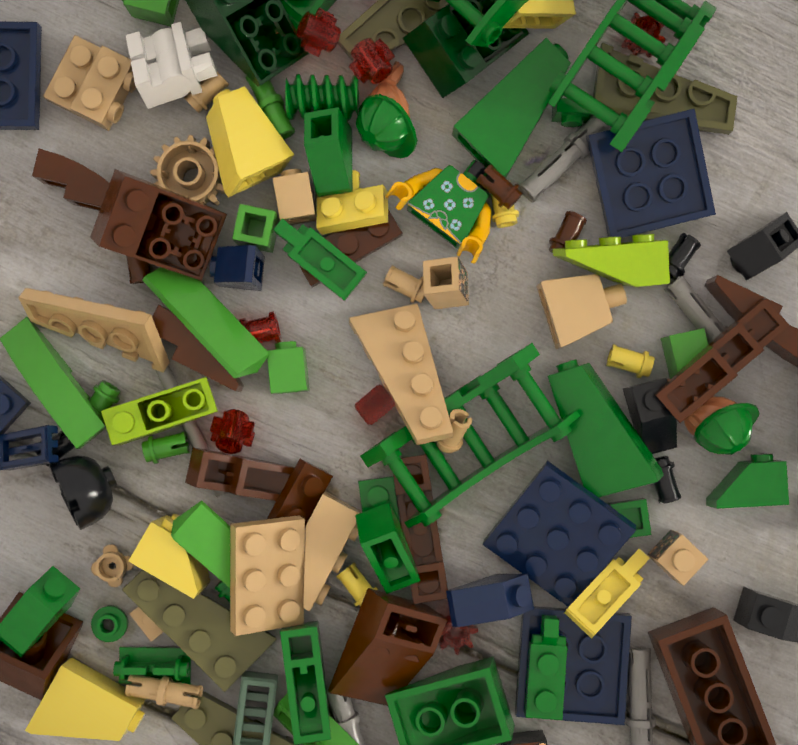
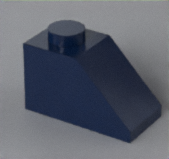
M253 245L218 247L217 256L211 257L210 277H214V283L219 287L261 291L265 256L257 246Z
M494 574L446 590L452 627L511 619L534 610L528 574Z

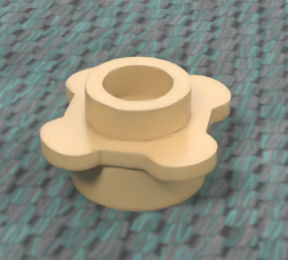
M109 544L103 548V555L92 564L91 571L101 580L108 582L109 586L118 587L123 583L125 573L131 570L134 564L128 562L131 556H124L118 551L116 545ZM112 562L115 563V564H116V568H115V569H111V568H110V563H112Z

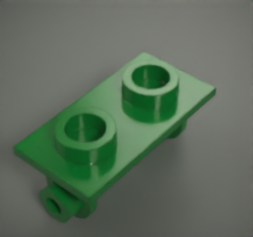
M119 647V661L114 663L113 674L114 676H119V683L132 684V682L127 681L129 675H144L159 679L163 676H169L175 682L191 684V658L180 647Z

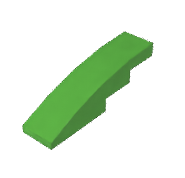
M28 317L24 318L0 338L12 361L32 391L76 449H81L106 428L104 419L89 402V395L72 376L71 368Z

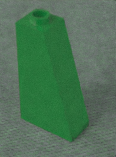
M545 38L454 125L452 136L478 162L486 168L492 164L499 173L507 178L553 96V93L549 91L551 84L560 71L566 74L571 64L566 51L559 44H552Z
M577 359L557 365L558 373L549 375L548 379L560 416L562 418L575 410L580 414V417L569 425L572 431L567 435L583 487L597 497H602L658 482L664 476L662 468L591 364L586 363L579 366Z

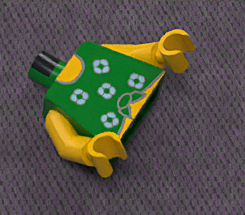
M473 160L463 174L451 165L447 166L444 170L434 168L414 175L405 182H396L392 185L385 197L389 198V196L395 195L400 199V202L395 207L397 210H401L410 200L407 204V211L457 248V256L460 257L463 251H468L473 255L471 263L475 264L490 233L492 212L490 206L486 203L489 194L479 187L480 184L476 183L480 174H483L485 177L488 176L484 171L486 167L483 164Z

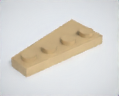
M25 288L18 297L32 323L71 338L75 333H78L90 345L100 349H104L106 345L123 351V358L134 362L139 357L153 362L152 369L163 373L170 363L151 314Z
M418 303L350 317L349 325L354 334H357L363 345L364 352L368 359L372 361L383 386L388 390L395 402V407L416 445L453 438L452 425Z

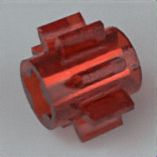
M321 8L317 9L315 15L310 12L304 14L296 34L298 38L302 39L300 46L304 47V51L317 57L320 56L322 50L328 53L333 51L341 33V29L335 26L337 19L334 18L333 14Z
M637 12L634 13L631 23L660 42H665L666 38L659 35L664 25L649 15L641 17ZM627 38L621 45L622 48L628 47L635 56L645 53L648 58L652 57L650 53Z
M366 38L352 49L351 57L354 62L349 65V68L363 84L368 80L372 84H378L391 74L393 66L389 61L395 55L381 38L376 42L371 38Z
M236 409L224 411L222 418L213 417L210 427L212 432L210 440L215 442L216 447L224 453H239L243 445L252 446L255 435L253 431L255 423L249 421L248 415L243 411Z
M446 616L445 618L448 620L442 632L443 639L439 644L440 649L443 650L449 645L454 648L455 654L459 655L460 647L465 644L472 648L473 643L470 639V634L477 633L478 627L475 625L460 627L462 630L459 631V637H452L450 632L452 630L451 616Z

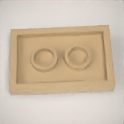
M298 515L230 524V631L235 636L304 624L305 519Z

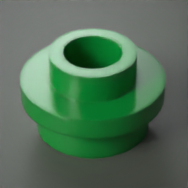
M112 605L99 609L93 615L91 621L93 634L103 642L119 640L128 628V618L125 612L119 607ZM104 619H111L113 621V630L109 631L104 628Z

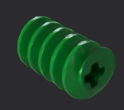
M296 74L293 84H289L286 77L285 108L289 120L295 119L298 110L304 120V113L339 107L347 121L351 120L354 111H356L358 116L359 82L357 75H353L350 85H346L343 75L338 76L335 85H332L329 75H324L321 85H318L314 74L310 75L307 85L303 84L300 74Z

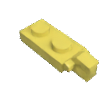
M638 549L627 562L623 561L620 557L616 560L613 559L564 613L592 639L639 588L643 578L637 572L650 558L642 550Z

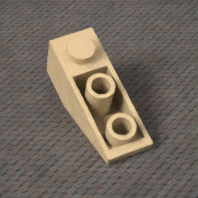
M327 492L322 494L305 526L303 609L309 612L314 603L321 606L331 586L325 582L331 571L339 573L348 555L342 551L347 540L350 539L355 542L359 535L355 515L362 513V511Z

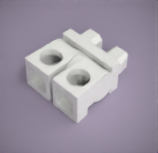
M178 22L171 24L172 29H160L149 37L142 38L139 31L126 35L135 86L148 109L182 98L190 91L192 95L202 93L200 81L218 76L210 52H208L211 51L210 41L201 27L185 32L182 23Z

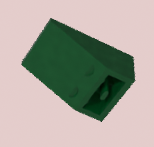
M185 0L201 29L257 87L309 54L280 0Z
M497 0L468 1L485 15ZM448 4L402 39L441 97L444 98L469 82L529 35L526 28H503L499 38L488 47L473 46L465 40L475 27Z

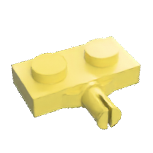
M352 170L353 192L317 197V230L321 235L388 223V198L385 197L388 191L382 184L360 188V173Z

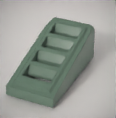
M245 671L242 674L233 745H270L278 682L277 674ZM248 685L270 688L269 692L248 690ZM246 700L268 702L267 708L245 706ZM244 716L266 718L265 723L243 721ZM242 731L264 733L263 739L241 737Z

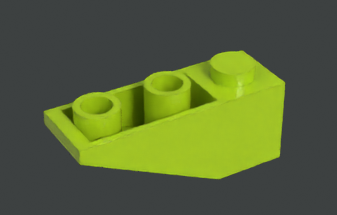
M654 234L632 235L633 242L621 243V236L599 238V245L587 246V239L565 241V248L553 249V256L598 274L617 284L621 283L624 286L632 287L670 284L668 240H654Z
M204 377L102 410L101 413L111 445L116 446L139 440L218 412L208 378Z

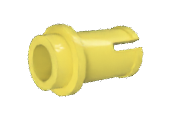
M491 195L494 215L491 217L492 221L496 222V226L498 228H505L517 224L519 211L515 210L514 205L509 210L505 206L500 208L498 206L499 201Z
M613 344L606 366L635 373L637 378L642 376L649 377L655 357L649 356L648 351H644L642 354Z
M355 562L336 576L355 599V607L358 605L361 607L368 588L378 590L376 586L373 588L356 567Z

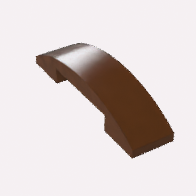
M426 454L401 458L429 502L433 501ZM393 474L401 527L420 577V582L410 585L413 604L447 599L446 590H448L437 520L426 527L422 523H418L407 528L404 522L418 512V510Z

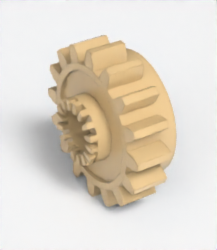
M189 135L187 141H181L178 137H175L174 144L170 147L165 144L161 147L164 152L161 157L154 156L153 158L157 163V169L150 170V174L158 179L154 184L207 205L211 201L214 205L218 206L220 203L216 195L218 193L225 194L214 149L213 147L210 149V142L203 138L198 143L193 135ZM191 168L198 169V175L193 181L184 182L183 177L187 170H191Z

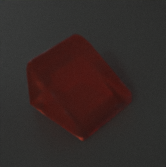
M379 384L355 404V409L364 421L372 426L395 406V402L385 388Z

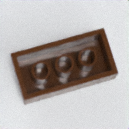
M712 607L648 632L690 745H776L728 616L725 613Z

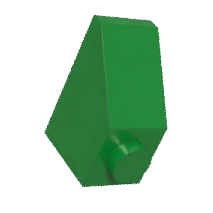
M751 454V461L738 462L706 498V506L721 509L789 505L787 461L773 460V454Z
M388 502L355 515L360 545L386 594L420 582V577L402 527L390 503Z
M52 566L24 593L0 623V640L22 657L72 606L81 588Z

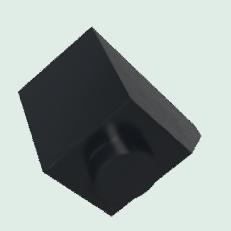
M787 212L727 250L732 266L747 281L779 263L798 248V228Z
M667 378L623 388L633 427L651 454L677 448V420L655 396L668 382Z
M743 586L733 621L749 630L780 640L798 643V604Z

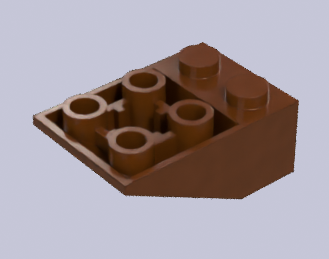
M115 169L90 238L99 247L202 281L227 214L149 181Z
M368 588L328 692L388 706L385 694L407 686L435 653L448 619L426 604H413V600Z

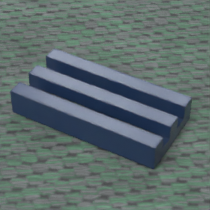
M45 425L1 434L0 470H16L58 462V455H52V449L58 448V440H52V434L58 433V426ZM41 437V442L9 448V442ZM41 451L42 454L9 461V456Z

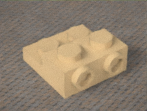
M74 35L43 97L47 101L109 131L112 124H116L120 120L124 111L123 103L128 93H132L136 89L131 59L103 45L99 47Z

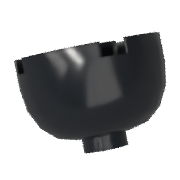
M71 456L49 465L55 482H59L58 485L63 500L79 530L93 525L104 518L111 509L113 502L111 488L117 485L108 466L101 468L94 459L87 456Z

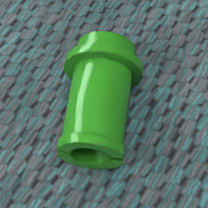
M102 380L100 385L96 384L93 387L95 392L89 402L102 416V410L111 408L113 403L119 402L120 398L118 395L121 391L111 383Z
M185 431L154 439L153 436L148 437V441L142 442V450L146 462L153 461L154 464H158L159 459L189 454L190 449L188 442H186L187 436Z

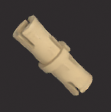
M129 675L127 681L135 685H141V687L126 684L125 695L128 697L133 696L155 700L156 704L161 706L171 703L196 710L199 708L201 700L187 695L198 697L203 695L202 685L197 686L175 682L169 676H163L159 679L144 675Z

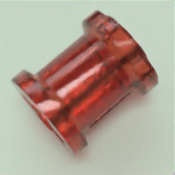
M274 311L269 312L267 317L254 320L239 319V322L259 343L272 340L276 343L282 342L279 323Z

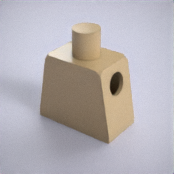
M598 274L545 280L536 286L556 349L567 346L612 323L613 318L610 309L627 304V297L622 284L603 288Z

